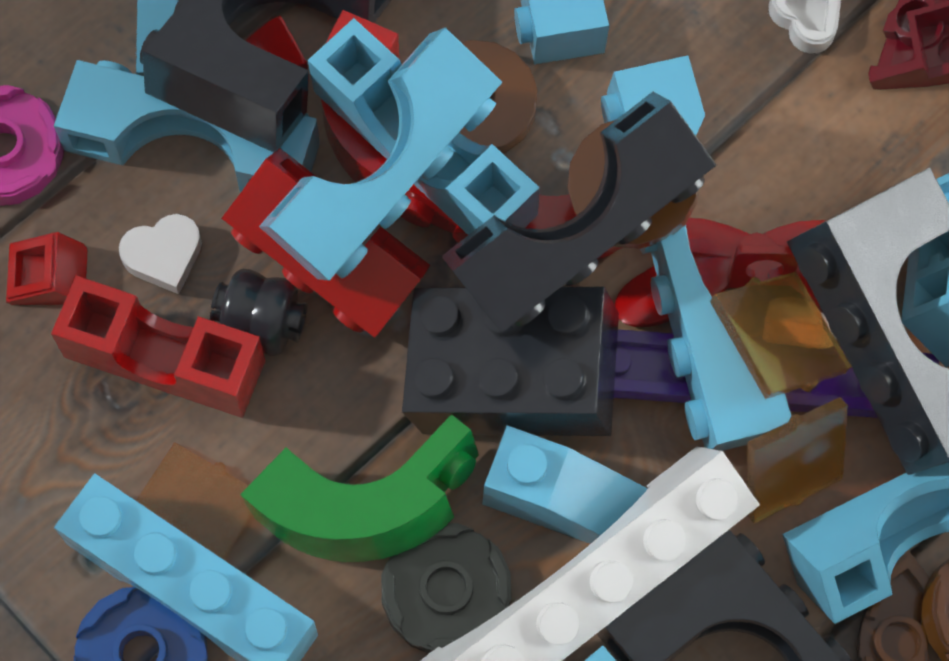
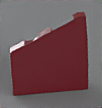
M899 0L896 7L888 13L883 28L886 41L877 66L871 65L868 72L872 88L883 90L949 84V0Z

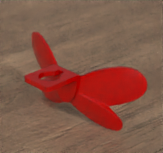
M689 217L686 229L690 250L702 281L713 299L728 288L788 289L808 306L823 313L807 280L800 272L798 263L786 241L826 220L797 221L779 226L763 234L758 232L749 234L730 225L708 219ZM655 266L633 278L620 290L615 300V307L619 312V320L623 324L632 327H650L670 321L668 314L659 315L653 301L650 281L651 277L657 276Z

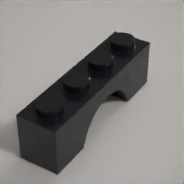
M653 91L600 132L605 155L602 181L591 202L577 216L555 227L528 229L510 224L494 215L442 255L451 270L501 333L511 325L513 327H520L533 320L544 309L546 304L544 300L564 284L572 286L587 278L598 266L599 261L597 258L616 243L624 245L641 236L651 225L652 220L650 217L670 201L672 203H679L686 200L702 187L705 182L703 176L717 165L670 100Z

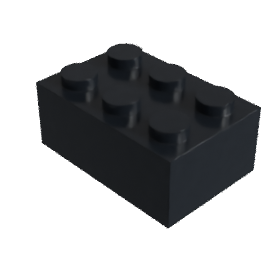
M605 286L560 287L544 300L546 303L544 309L533 320L520 327H513L511 325L502 333L466 288H414L402 413L422 434H433L452 414L471 429L473 435H503L508 425L535 436H611L619 312Z

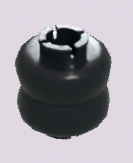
M240 269L234 273L229 285L220 282L217 286L211 308H215L216 311L211 310L210 320L259 336L264 354L276 356L282 353L289 339L298 343L306 320V316H302V314L306 315L308 304L306 302H298V288L292 285L286 278H266L256 271Z

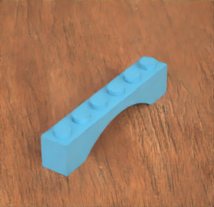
M688 55L613 73L607 95L601 96L604 123L618 119L654 91L673 103L693 133L697 135L705 117V112ZM686 225L674 235L668 236L665 240L640 249L643 254L651 252L657 274L656 277H651L650 281L652 297L659 315L668 314L674 338L668 339V354L676 377L685 376L691 401L685 402V415L693 439H702L705 448L723 451L781 437L794 424L777 364L752 345L719 309L705 287L689 246Z

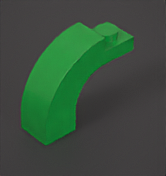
M451 414L401 468L378 481L365 484L334 482L319 475L285 447L240 496L259 523L281 541L298 551L330 561L366 562L380 560L415 548L429 540L455 518L444 492L448 488L450 490L457 489L469 478L475 468L476 458L479 456L471 429Z

